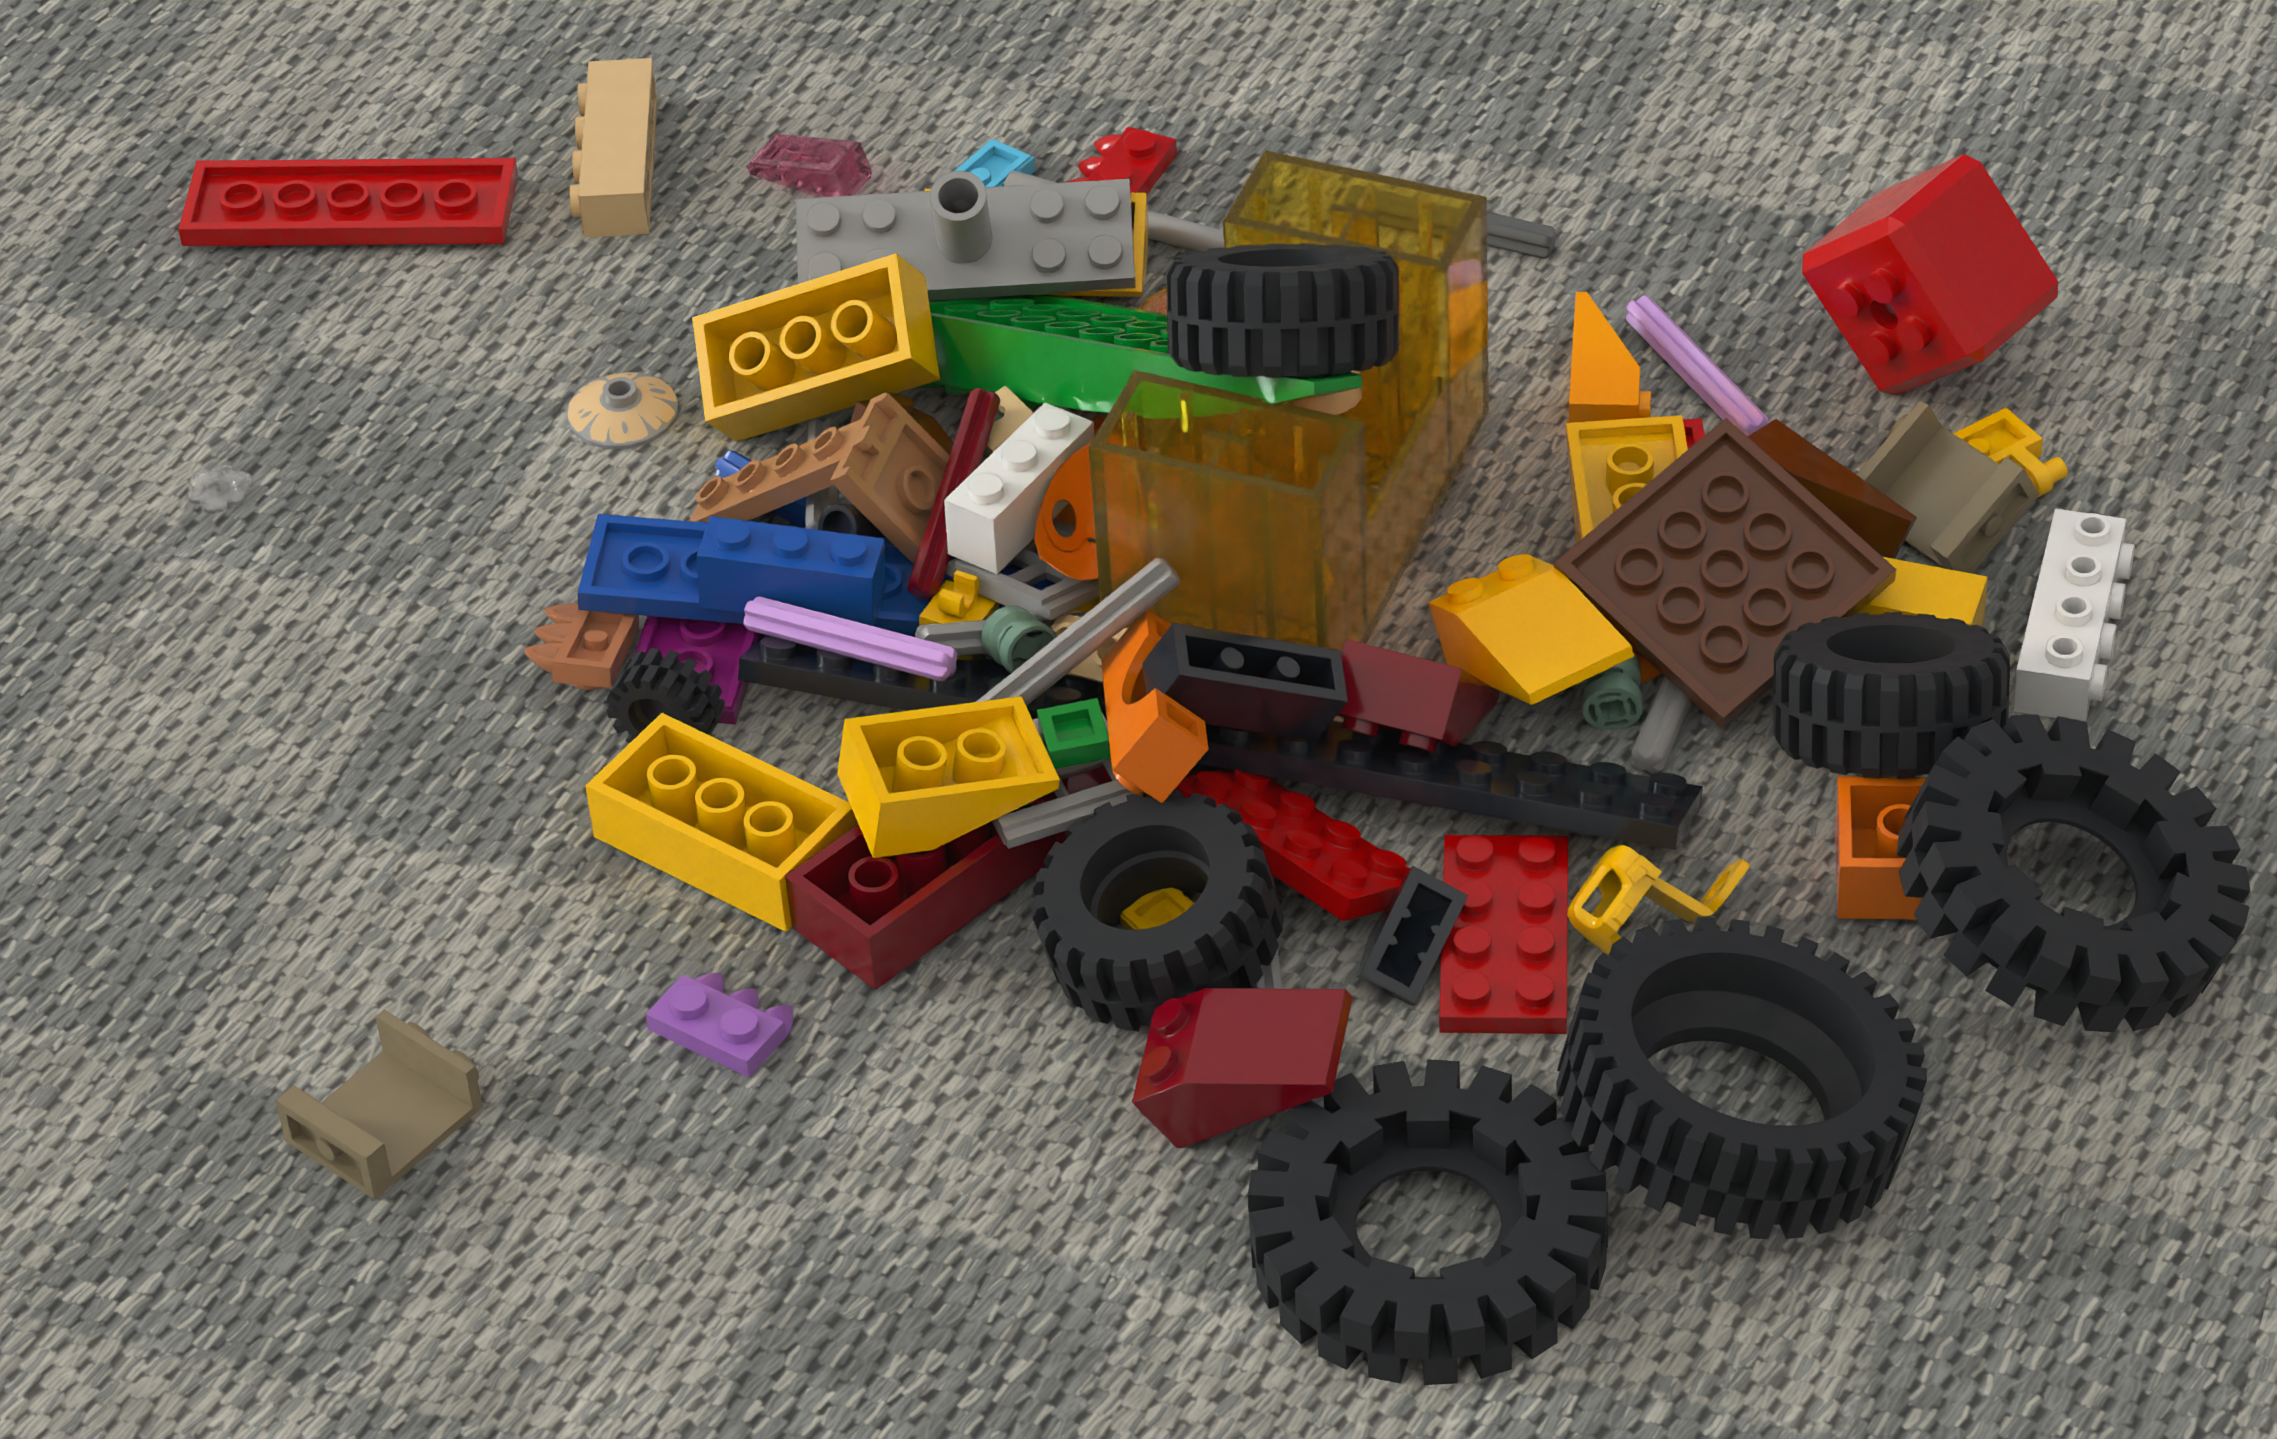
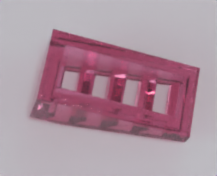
M774 134L747 165L750 175L816 197L856 195L872 176V170L861 142L786 134ZM787 155L790 156L786 161H782Z

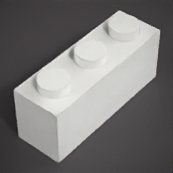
M1044 403L944 500L948 554L998 574L1035 537L1041 502L1053 476L1073 453L1095 440L1094 422L1048 403ZM1059 500L1056 502L1052 512V519L1069 504L1067 501Z

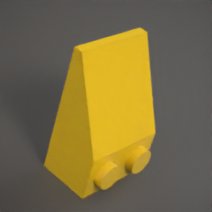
M1682 415L1566 423L1576 544L1688 450Z
M1519 554L1506 558L1498 564V570L1481 578H1467L1457 581L1447 588V594L1428 602L1447 665L1462 668L1487 685L1530 705L1538 703L1634 657L1630 643L1568 577L1554 568V565L1529 554Z
M1022 696L844 720L837 774L873 858L934 850L1059 788V776Z

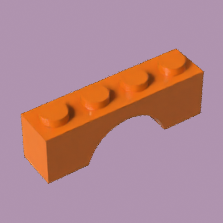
M1146 610L1136 618L1101 660L1113 774L1120 784L1132 793L1142 795L1145 792L1160 803H1163L1209 748L1204 720L1156 688L1146 695L1142 663L1171 626V624L1150 610Z

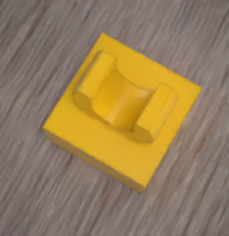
M956 570L953 576L954 582L946 580L939 592L935 594L919 615V626L987 620L996 610L1000 609L999 603L979 594V577Z

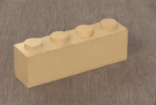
M652 58L588 61L587 83L578 84V106L581 116L575 118V136L577 148L582 150H573L572 154L574 181L579 184L570 185V208L572 217H581L584 237L649 234L658 104Z

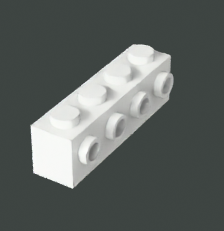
M2055 509L2017 665L2014 712L2038 714L2053 718L2061 716L2086 722L2091 700H2103L2108 666L2099 664L2100 659H2112L2117 624H2110L2108 622L2109 618L2121 619L2126 584L2117 582L2118 578L2130 579L2135 545L2124 543L2125 518Z

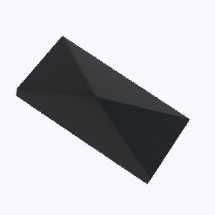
M1412 866L1368 936L1357 977L1404 1003L1414 1006L1468 895Z

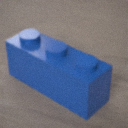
M710 516L697 553L699 608L745 614L744 608L747 602L753 601L756 597L760 596L875 627L886 592L885 541L883 538Z

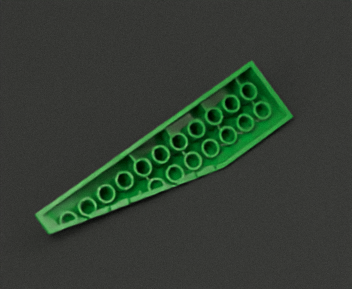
M1015 295L929 302L940 380L915 387L925 389L945 387L946 394L967 395L975 388L996 392L1006 386L1028 408L1041 407L1044 403H1048L1053 406L1092 412L1176 415L1237 410L1326 396L1362 388V375L1349 371L1345 374L1336 375L1321 374L1310 377L1282 376V378H1265V376L1233 377L1226 374H1205L1203 371L1193 372L1186 370L1185 367L1177 366L1169 354L1166 314L1056 295Z

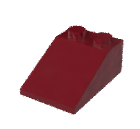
M1346 639L1341 658L1348 702L1337 716L1344 719L1341 727L1344 730L1372 738H1377L1379 728L1401 733L1399 744L1435 753L1437 743L1456 747L1495 707L1500 692L1462 668Z
M1204 988L1181 998L1170 999L1154 1009L1132 1103L1176 1148H1183L1333 1093L1353 996L1346 989Z

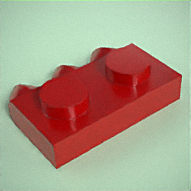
M1127 127L1122 134L1104 136L1094 142L1096 150L1102 156L1090 157L1079 162L1078 168L1085 177L1067 182L1130 179L1131 193H1147L1148 195L1176 157V139L1132 127Z

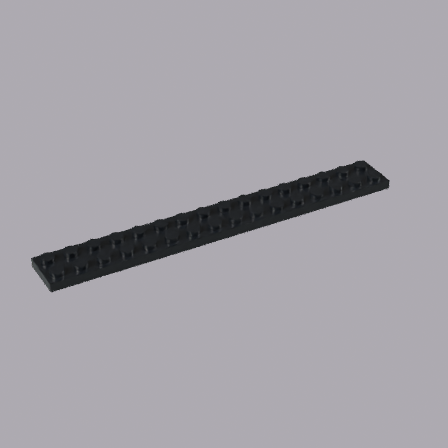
M765 635L739 658L738 680L910 711L976 702L1009 676L1010 673L1004 666L994 660L986 659L985 654L957 656L955 674L941 682ZM1068 674L1026 706L1033 720L1038 718L1037 710L1097 698L1101 712L1107 720L1103 683ZM1334 720L1317 741L1205 724L1209 749L1197 762V764L1231 770L1237 769L1247 773L1672 850L1677 849L1700 811L1703 786L1688 784L1684 777L1677 774L1655 773L1650 777L1626 773L1625 767L1615 763L1597 762L1587 766L1567 762L1566 757L1554 752L1541 751L1531 755L1508 752L1506 746L1492 741H1477L1471 745L1459 743L1456 747L1437 743L1435 753H1430L1399 744L1401 733L1379 728L1377 738H1372L1341 728L1343 722Z

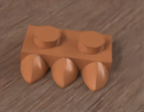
M578 603L560 604L546 608L545 614L555 624L535 628V634L545 644L525 648V655L537 666L552 673L554 683L572 684L576 688L583 690L611 689L639 631V615L579 610Z

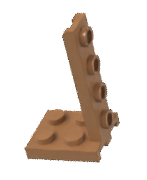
M886 392L870 400L862 418L839 429L830 427L811 441L799 446L795 443L791 444L776 456L762 462L753 460L734 474L724 478L716 476L710 479L697 493L696 502L698 505L689 521L708 523L710 516L749 521L834 485L914 564L950 455Z

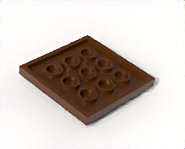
M1727 418L1554 562V568L1568 577L1630 645L1722 729L1773 686L1774 651L1788 632L1791 630L1796 631L1800 625L1808 622L1819 623L1823 618L1833 616L1843 618L1851 617V614H1857L1891 585L1896 577V568Z

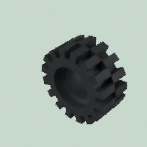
M650 649L647 655L640 651L634 655L633 659H629L610 691L606 703L610 704L606 710L608 718H617L613 724L617 733L624 731L629 733L625 740L628 743L632 742L661 713L707 735H711L725 707V700L719 699L722 694L719 684L708 685L713 676L706 669L700 673L695 671L694 668L698 662L689 657L685 664L679 662L678 652L669 650L663 658L660 649Z

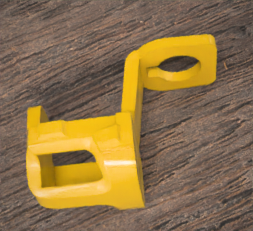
M1619 845L1603 854L1584 885L1572 900L1567 916L1571 924L1582 936L1609 955L1612 944L1622 938L1616 932L1624 924L1643 896H1646L1685 921L1696 922L1697 917H1708L1716 912L1749 869L1750 864L1744 859H1740L1728 865L1699 902L1658 878L1662 871L1645 857L1639 855L1630 847ZM1598 887L1602 895L1601 901L1590 914L1582 906L1595 888Z

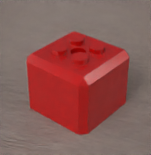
M1965 154L1878 192L1803 254L1802 274L1879 391L1891 395L1902 394L1984 361L2058 296V280L1980 161Z

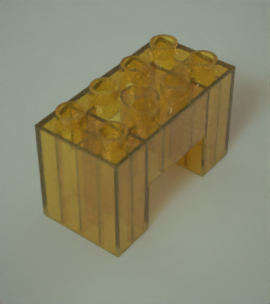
M1265 150L1223 220L1224 248L1240 245L1307 243L1347 245V247L1360 246L1370 248L1371 250L1385 251L1387 254H1390L1399 268L1400 347L1391 362L1381 367L1373 366L1370 370L1360 371V375H1362V399L1355 407L1337 415L1289 405L1286 402L1271 404L1266 399L1134 370L1089 445L1100 602L1155 558H1164L1176 570L1180 582L1178 586L1148 610L1169 624L1177 623L1340 650L1342 655L1346 639L1367 644L1489 412L1487 197ZM1132 621V622H1131L1129 625H1127L1125 628H1129L1130 625H1131L1134 621Z

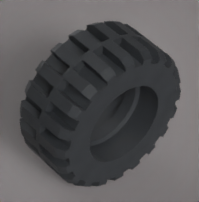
M1307 243L1219 247L1207 249V251H1193L1186 255H1179L1173 260L1166 272L1168 351L1177 366L1185 367L1189 371H1203L1205 374L1211 375L1226 374L1233 377L1265 376V378L1345 374L1349 371L1370 370L1373 366H1384L1392 361L1400 347L1399 268L1390 254L1382 250H1371L1370 248L1360 246L1347 247V245Z
M1885 612V614L1869 615V613L1851 614V617L1839 618L1833 616L1823 618L1821 622L1816 624L1808 622L1800 625L1796 631L1791 630L1788 632L1774 651L1773 734L1788 756L1794 760L1802 759L1805 765L1816 769L1824 767L1830 769L1832 773L1843 775L1849 773L1862 774L1863 777L1868 778L1897 776L1898 779L1915 778L1916 775H1927L1937 762L1942 751L1957 736L1964 740L1972 727L1994 719L2003 730L2009 719L2010 654L2001 639L1995 633L1989 634L1984 627L1979 625L1969 626L1963 620L1954 618L1940 619L1936 618L1935 615L1929 614L1902 615V612Z
M1173 790L1163 803H1160L1151 796L1147 797L1145 792L1142 795L1129 794L1126 795V802L1112 806L1109 801L1095 808V816L1086 822L1078 819L1066 830V840L1063 844L1055 842L1044 859L1046 868H1041L1036 876L1033 887L1035 898L1031 904L1032 917L1056 980L1060 983L1065 996L1074 1006L1083 1008L1087 1016L1101 1023L1108 1024L1113 1018L1116 1028L1139 1032L1141 1025L1151 1026L1154 1009L1170 999L1181 998L1204 988H1253L1263 976L1261 965L1269 966L1279 947L1277 939L1283 931L1284 918L1280 907L1282 901L1259 837L1251 825L1243 822L1241 814L1230 806L1222 803L1217 806L1215 799L1192 792L1189 798H1185L1181 791ZM1166 888H1175L1180 891H1191L1201 894L1187 911L1165 924L1142 930L1114 928L1120 920L1121 912L1148 893Z

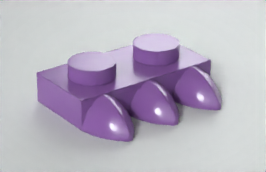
M709 973L694 979L682 975L645 1014L648 1030L750 1077L789 1034L793 1024L791 1005H779L762 1012L758 1010L759 997L756 989H744L726 995L723 993L724 979L721 973Z

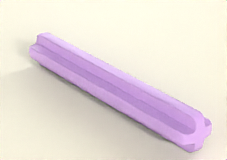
M1643 295L1637 301L1631 300L1626 306L1628 311L1626 321L1722 420L1727 418L1746 436L1767 425L1768 417L1649 296Z
M760 596L756 597L753 601H748L744 608L745 617L743 623L750 631L941 682L945 681L948 677H952L957 669L956 661L958 654L950 646Z

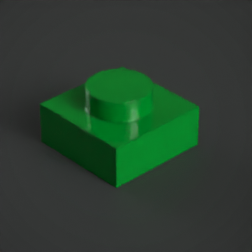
M1097 698L1037 710L1038 726L1042 741L1055 769L1111 758L1109 735Z

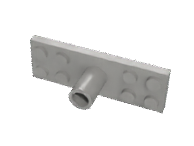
M952 171L939 177L933 184L931 191L796 199L798 284L897 253L925 275L929 301L1136 288L1130 179L985 187L980 178L970 172Z

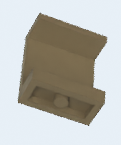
M1922 400L1915 405L1909 414L1903 415L1896 421L1885 442L1871 458L1864 460L1854 472L1857 476L1917 517L1904 541L1906 544L1941 568L1971 574L2040 495L2024 468L2007 457L1998 464L1944 428L1930 406Z
M385 1009L376 1016L383 1051L324 1101H318L295 1085L275 1100L285 1141L373 1199L378 1198L483 1107L478 1085L479 1073L470 1058L458 1050H448L432 1040L418 1024L413 1022L405 1023Z

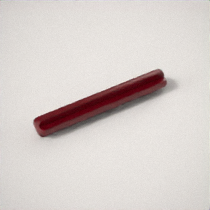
M975 388L970 392L907 586L908 592L914 597L931 601L941 588L951 557L948 554L944 500L981 464L1001 401L995 392L986 391L982 388Z

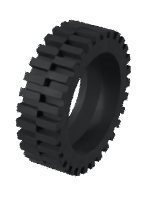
M1697 917L1692 932H1688L1681 919L1665 921L1661 935L1649 925L1636 930L1632 943L1625 937L1613 943L1609 955L1602 953L1597 958L1592 972H1588L1583 983L1559 1060L1557 1071L1560 1072L1556 1081L1557 1096H1564L1560 1106L1564 1122L1575 1121L1571 1135L1577 1145L1583 1147L1594 1144L1589 1160L1601 1172L1616 1165L1619 1169L1614 1184L1629 1194L1639 1185L1646 1188L1648 1192L1644 1201L1645 1205L1658 1212L1662 1211L1668 1201L1682 1207L1678 1220L1692 1226H1696L1700 1214L1715 1218L1714 1232L1732 1236L1736 1223L1748 1224L1750 1238L1769 1239L1773 1225H1780L1786 1239L1802 1238L1808 1222L1812 1224L1818 1234L1834 1230L1838 1217L1842 1218L1847 1224L1860 1218L1864 1205L1872 1209L1880 1201L1884 1189L1888 1190L1925 1094L1923 1090L1927 1082V1068L1921 1067L1925 1053L1922 1043H1911L1916 1031L1909 1018L1895 1019L1900 1005L1890 993L1876 998L1873 997L1877 981L1864 971L1851 978L1846 974L1850 963L1848 959L1836 952L1827 961L1815 956L1819 943L1803 936L1798 946L1795 947L1781 942L1785 931L1783 929L1767 925L1763 937L1750 934L1749 921L1731 919L1728 931H1718L1714 917ZM1693 1041H1716L1752 1049L1776 1060L1797 1075L1817 1099L1824 1116V1121L1805 1125H1770L1746 1121L1723 1114L1679 1091L1652 1066L1648 1059L1665 1048Z

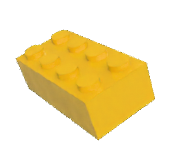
M897 253L692 317L705 421L734 441L745 440L853 407L858 401L870 400L882 393H899L940 380L926 277Z
M661 713L585 785L595 838L785 932L792 927L785 876L857 826V819L849 802L664 713Z

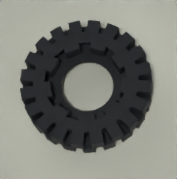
M2038 714L2011 715L2003 730L1992 719L1972 727L1964 740L1957 736L1942 751L1904 817L1906 821L1899 831L1897 855L1906 858L1898 873L1905 897L1923 898L1914 916L1929 939L1956 933L1944 956L1966 977L1986 963L1991 964L1997 969L1985 989L1986 992L2013 1007L2025 987L2035 990L2034 1017L2064 1026L2078 1006L2085 1031L2114 1033L2123 1018L2126 1019L2132 1030L2136 1031L2159 1025L2167 1012L2173 1018L2177 1017L2193 1005L2200 993L2203 994L2236 944V940L2243 931L2250 907L2242 903L2250 892L2247 867L2232 864L2241 849L2229 825L2205 827L2217 808L2197 786L2173 796L2169 789L2181 771L2156 753L2140 770L2132 766L2130 761L2136 741L2107 729L2097 747L2093 749L2090 748L2088 726L2085 721L2057 716L2047 733ZM2042 822L2070 825L2097 837L2121 858L2132 876L2136 897L2132 912L2120 922L2104 926V919L2068 907H2064L2060 914L2039 901L2043 892L2015 864L2009 867L2007 850L2011 837L2028 825Z
M1427 1059L1424 1086H1412L1405 1061L1373 1066L1374 1094L1369 1095L1354 1075L1349 1073L1335 1080L1333 1093L1324 1096V1108L1312 1100L1292 1107L1284 1114V1134L1270 1130L1257 1152L1258 1170H1251L1248 1189L1252 1268H1256L1257 1287L1268 1309L1279 1306L1280 1325L1300 1344L1316 1334L1318 1335L1319 1357L1347 1370L1362 1351H1366L1369 1378L1400 1384L1408 1360L1420 1359L1423 1365L1424 1385L1458 1383L1457 1358L1469 1356L1478 1375L1483 1379L1512 1369V1343L1516 1344L1531 1359H1534L1558 1343V1322L1573 1329L1590 1308V1289L1599 1290L1606 1268V1248H1608L1605 1170L1601 1172L1589 1160L1592 1151H1589V1145L1579 1147L1572 1137L1571 1133L1575 1121L1564 1122L1563 1117L1557 1119V1099L1532 1083L1512 1100V1074L1483 1065L1480 1067L1468 1090L1460 1088V1061ZM1416 1171H1441L1462 1176L1480 1186L1492 1198L1498 1208L1501 1228L1497 1241L1485 1257L1440 1268L1439 1277L1415 1276L1414 1268L1375 1257L1372 1258L1362 1246L1356 1231L1357 1214L1367 1196L1389 1179Z

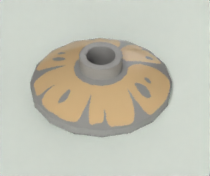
M617 372L596 378L581 387L569 402L567 421L573 434L587 444L605 449H630L650 443L665 434L677 419L679 401L673 388L658 377L640 372Z

